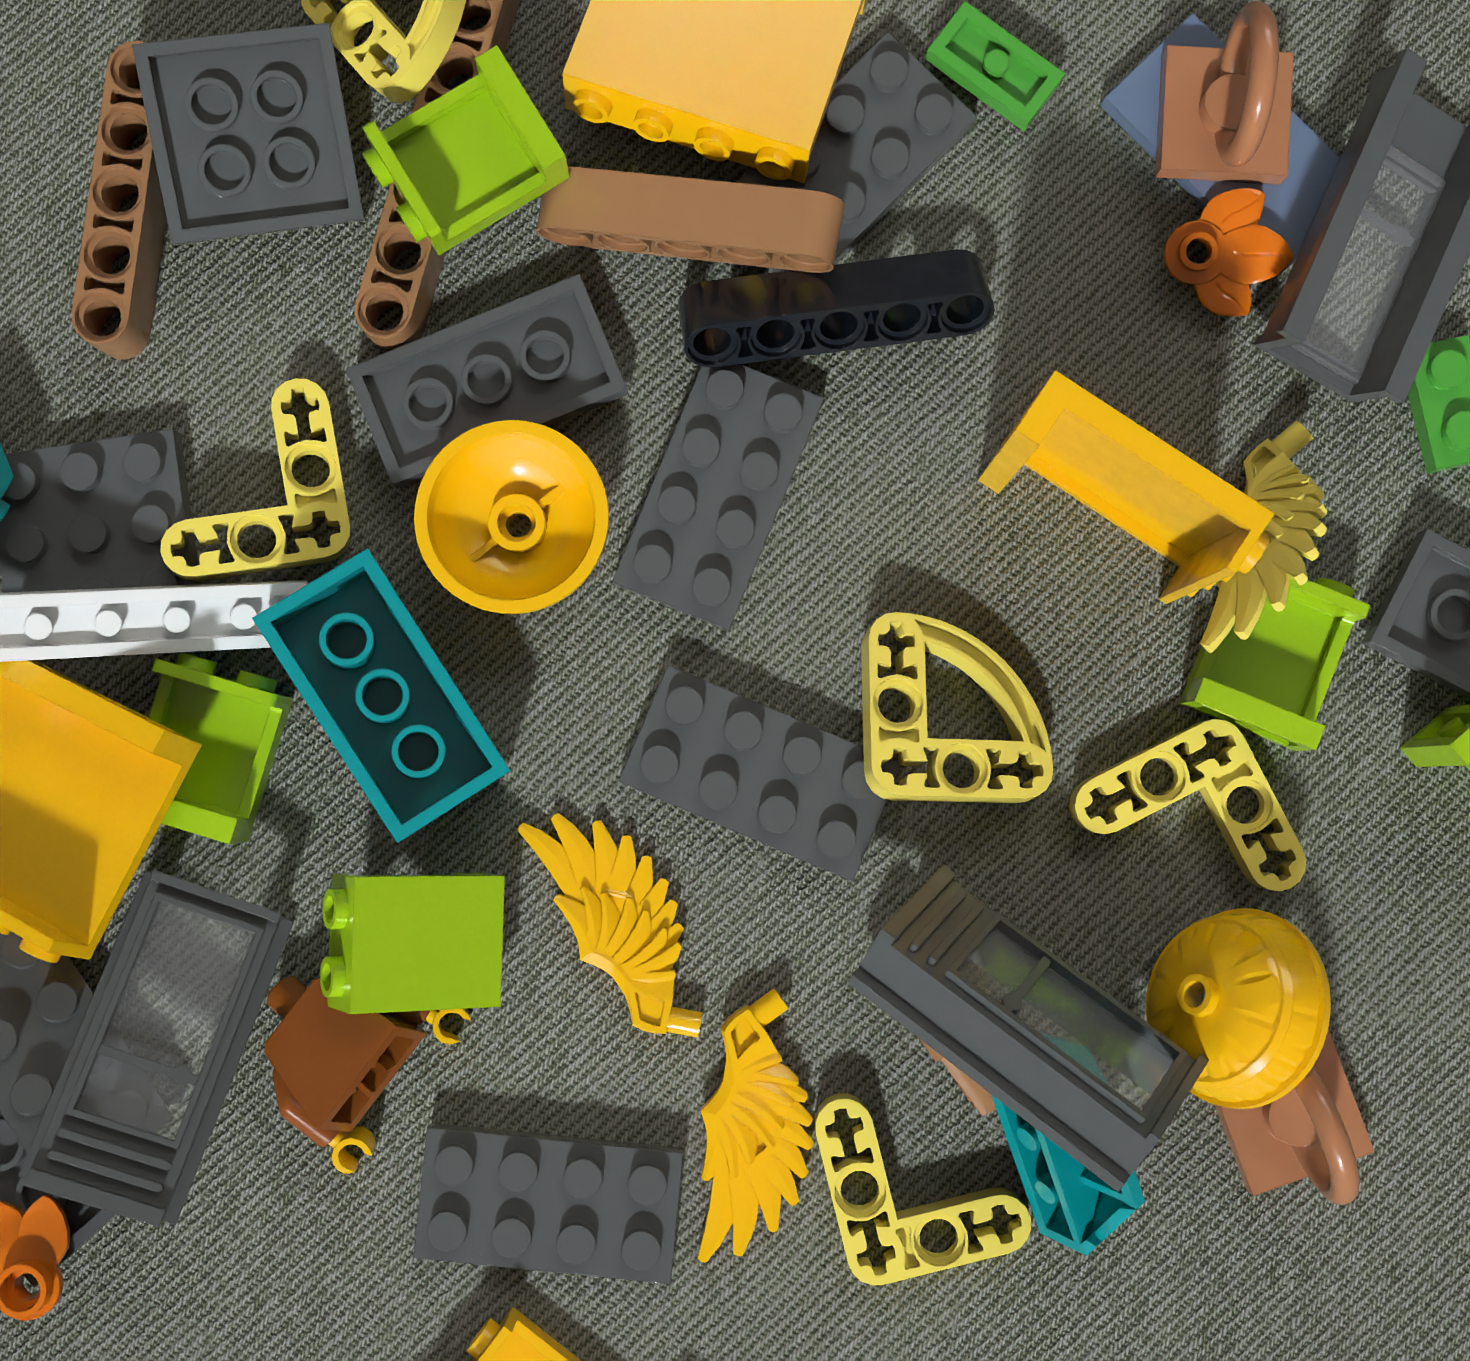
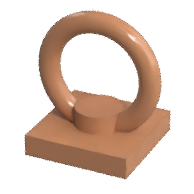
M1252 1L1239 11L1232 23L1224 48L1166 46L1161 55L1155 177L1281 185L1288 177L1294 52H1279L1277 20L1272 8L1265 2Z
M1329 1029L1323 1048L1312 1069L1288 1094L1272 1103L1252 1109H1231L1215 1105L1246 1191L1252 1196L1309 1177L1317 1190L1332 1203L1346 1205L1354 1201L1358 1195L1360 1179L1356 1159L1372 1154L1375 1151Z

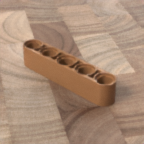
M128 41L118 46L111 54L107 64L72 306V324L76 333L107 356L118 360L130 359L140 354L149 341L167 220L141 89H137L139 78L132 44L146 43L143 41ZM141 133H148L145 142L140 147L128 150L129 144L135 136ZM139 192L136 204L131 209L120 212L119 208L125 197ZM124 253H130L128 265L122 271L111 274L113 261ZM121 313L119 327L114 333L103 336L102 328L104 322L110 316Z
M568 166L569 179L542 194L536 232L542 238L555 243L575 247L811 273H825L833 270L845 203L840 198L814 190Z

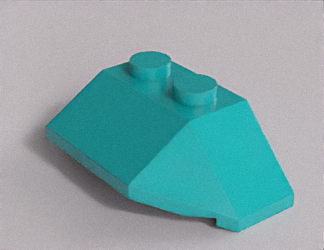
M1040 1033L1104 1082L1085 1048ZM992 1095L1040 1234L1087 1256L1145 1203L1135 1170L1121 1190L1117 1192Z

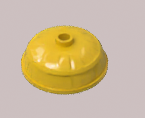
M520 420L496 421L472 428L446 445L433 459L422 478L416 496L414 509L415 534L421 555L427 567L442 586L454 596L467 604L489 612L500 614L530 613L562 601L577 590L591 575L598 564L607 541L609 529L608 499L603 482L594 464L582 449L568 437L554 429L534 422ZM517 516H526L531 521L530 531L522 537H514L509 532L510 522Z
M1238 908L1227 910L1200 919L1184 928L1168 943L1160 954L1152 970L1147 987V1023L1188 1052V1055L1195 1060L1200 1054L1209 1060L1190 1092L1208 1103L1231 1109L1261 1107L1282 1098L1293 1090L1306 1077L1318 1059L1330 1022L1331 997L1328 977L1324 964L1314 945L1299 928L1288 920L1258 909ZM1204 991H1205V998H1204V1001L1202 1002V996H1203V993H1204Z

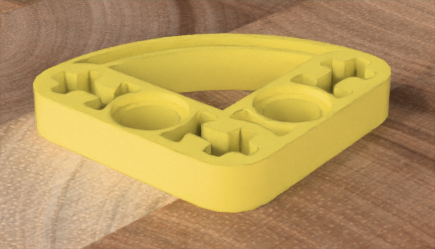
M301 0L305 13L315 24L329 23L333 45L366 83L393 103H404L414 98L434 75L453 42L466 4V0H423L418 16L409 34L406 36L377 5L375 0H340L346 6L339 13L334 10L333 5L330 3L331 0ZM373 21V30L368 39L363 44L355 47L354 40L360 28L364 24ZM389 54L396 59V63L399 66L394 74L382 63Z
M893 612L884 614L874 621L864 634L861 645L864 774L866 783L872 792L883 799L892 801L1027 802L1047 790L1053 776V760L1048 734L1034 699L1022 680L1004 659L968 632L935 618L912 613ZM889 630L895 631L896 640L906 642L907 647L896 656V675L879 678L878 673L884 674L891 667L890 648L879 645V640ZM925 652L936 655L955 665L970 676L986 692L1003 717L1012 741L928 738ZM906 671L909 672V677L899 675L900 673ZM897 690L906 696L911 709L910 715L905 722H891L882 715L879 710L878 700L883 691ZM925 753L930 754L926 773L908 774L900 780L899 785L894 784V777L891 773L882 772L881 765L889 761L893 754H898L899 764L903 766H920L927 761ZM947 755H963L971 762L974 769V778L969 787H955L947 781L943 773V763ZM1018 758H1021L1022 767L1032 769L1034 775L1032 779L1023 783L1022 788L1020 787L1019 778L1016 776L999 775L990 780L991 768L1003 769L1016 763ZM926 779H928L930 787H925ZM989 782L992 789L987 787Z

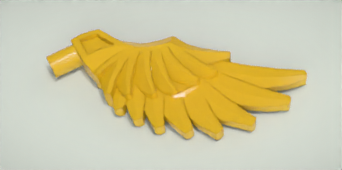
M560 813L554 814L551 821L562 844L544 831L529 824L522 823L519 825L517 831L536 852L564 893V895L558 894L555 896L553 901L561 909L574 931L578 941L580 960L604 970L613 977L625 995L632 1025L654 1034L670 1032L698 1038L703 1012L672 1007L676 970L675 968L672 969V967L676 963L682 949L681 942L678 939L684 927L678 922L672 925L678 903L670 899L664 905L669 881L660 878L653 887L652 857L642 856L637 867L632 836H622L619 849H617L602 820L592 823L594 849L581 831Z
M775 988L771 989L750 1006L745 1005L736 1010L720 1027L726 1053L723 1079L711 1098L700 1108L706 1127L707 1143L701 1178L704 1181H709L713 1177L705 1227L697 1254V1259L701 1262H707L720 1247L732 1223L733 1254L743 1256L755 1228L759 1204L768 1230L770 1232L779 1230L781 1195L790 1206L796 1205L799 1202L791 1170L801 1179L805 1178L809 1173L802 1153L798 1148L800 1146L810 1150L814 1145L813 1139L802 1127V1125L808 1127L813 1120L811 1114L800 1103H805L808 1098V1092L798 1085L799 1079L797 1074L782 1063L781 1053L777 1050L767 1030L764 1028L789 1009Z

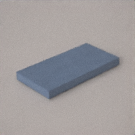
M1194 13L1104 98L1100 105L1155 161L1161 55L1166 46L1225 47V44ZM1291 110L1288 177L1281 185L1173 179L1203 209L1211 198L1225 191L1238 188H1253L1262 191L1265 194V201L1257 225L1270 228L1288 243L1294 256L1293 260L1285 268L1287 269L1299 254L1340 161V157ZM1283 271L1273 278L1276 279Z

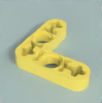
M299 378L285 381L276 389L271 401V411L287 505L186 519L174 523L166 530L161 540L160 552L164 563L175 576L186 581H202L325 563L337 559L346 551L350 542V522L330 405L325 391L317 383ZM305 396L307 405H318L319 410L309 413L311 436L313 439L324 434L326 436L325 442L303 440L289 447L286 446V439L299 440L296 418L293 414L282 413V410L292 407V397ZM306 455H317L328 463L330 474L323 484L316 487H306L299 484L292 474L295 462ZM325 517L326 523L330 527L339 526L340 533L330 536V546L319 548L315 538L295 539L299 552L286 554L287 538L280 521L293 519L292 528L294 533L313 529V518ZM255 524L270 528L276 536V545L273 551L262 558H251L245 555L238 546L242 531ZM228 528L227 544L234 562L221 564L222 553L220 550L200 554V565L194 567L188 566L184 557L174 556L175 549L184 547L185 536L196 535L201 545L218 544L220 541L215 531Z
M1211 719L1195 723L1085 779L1075 787L1070 796L1069 809L1071 816L1080 828L1091 833L1110 834L1199 790L1239 868L1251 884L1261 889L1284 891L1291 889L1299 883L1305 873L1306 857L1299 840L1243 734L1234 724L1226 720ZM1206 732L1212 738L1224 737L1227 747L1220 751V757L1223 762L1219 764L1213 758L1202 759L1189 765L1188 767L1196 774V778L1190 780L1187 765L1181 756L1174 751V747L1180 744L1182 755H1189L1202 749L1207 744L1203 735ZM1154 758L1167 762L1172 768L1174 775L1170 789L1161 795H1153L1147 792L1140 780L1141 769L1144 764ZM1124 772L1128 790L1141 803L1140 806L1133 810L1132 800L1123 799L1108 808L1111 819L1107 822L1101 816L1088 817L1085 808L1093 802L1090 792L1096 788L1101 795H1109L1125 788L1117 779V776ZM1241 786L1253 790L1259 801V810L1256 816L1246 823H1239L1233 820L1227 810V798L1234 789ZM1271 823L1274 829L1273 832L1262 833L1261 835L1270 850L1285 852L1287 859L1279 864V869L1282 873L1279 877L1274 873L1260 871L1259 864L1267 859L1266 853L1258 840H1249L1244 843L1242 839L1243 834L1261 831Z
M838 1093L826 1098L818 1106L814 1117L815 1131L847 1261L852 1273L861 1282L870 1285H885L1009 1254L1020 1249L1028 1240L1031 1232L1030 1214L1022 1200L1013 1191L1005 1188H989L895 1212L873 1120L866 1104L851 1094ZM846 1109L850 1118L861 1117L862 1124L852 1128L857 1154L869 1147L871 1156H851L836 1165L832 1164V1156L845 1157L838 1132H827L825 1126L835 1122L834 1111ZM854 1171L870 1173L877 1181L878 1189L875 1197L864 1205L851 1204L841 1194L843 1180ZM997 1205H1003L1008 1214H1017L1016 1219H1012L1007 1223L1008 1233L1004 1235H997L992 1226L973 1229L979 1242L968 1245V1232L959 1216L960 1213L969 1211L973 1224L986 1222L993 1218L992 1207ZM885 1211L887 1218L874 1219L881 1245H893V1249L884 1253L883 1259L885 1264L872 1267L868 1257H857V1254L867 1249L861 1222L849 1228L847 1221H868ZM933 1219L949 1221L955 1227L956 1237L954 1243L948 1250L941 1253L927 1251L920 1244L919 1235L923 1226Z

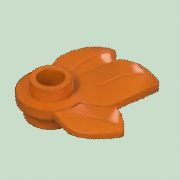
M1238 188L1225 191L1211 198L1198 220L1189 221L1177 227L1165 243L1163 258L1170 275L1183 284L1193 285L1202 306L1214 314L1227 317L1248 315L1251 307L1249 284L1260 283L1275 277L1293 260L1294 255L1291 248L1279 234L1266 226L1257 225L1265 201V194L1260 190ZM1191 241H1200L1206 246L1208 255L1204 263L1196 264L1188 259L1186 249Z
M45 1194L37 1199L25 1213L22 1209L8 1202L0 1201V1310L5 1315L18 1320L28 1321L42 1317L56 1306L63 1292L64 1281L59 1264L70 1245V1227L61 1205L49 1194ZM26 1273L32 1274L38 1281L40 1287L38 1294H33L26 1290L23 1283Z

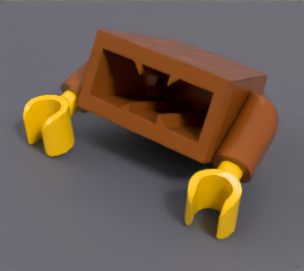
M295 976L282 979L272 988L267 997V1005L282 1021L265 1042L264 1049L265 1055L274 1067L272 1078L279 1112L285 1120L318 1146L330 1145L333 1148V1165L338 1171L344 1174L355 1172L359 1162L346 1151L345 1146L357 1145L365 1154L373 1155L376 1147L374 1135L367 1128L356 1125L427 1034L418 1025L424 1021L432 1024L433 1033L439 1041L449 1045L455 1044L460 1041V1037L444 1031L440 1026V1019L447 1013H457L462 1018L471 1021L468 1009L348 1014L328 1006L327 997L323 995L321 990L320 976L314 979L308 988Z

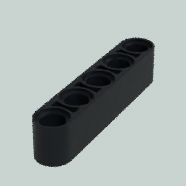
M959 249L836 264L832 271L825 273L789 270L703 281L693 284L684 290L678 303L684 351L690 361L702 367H721L964 336L976 333L986 327L992 320L995 312L981 259L971 251Z

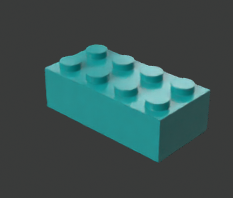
M368 548L252 617L397 843L510 772L507 764Z

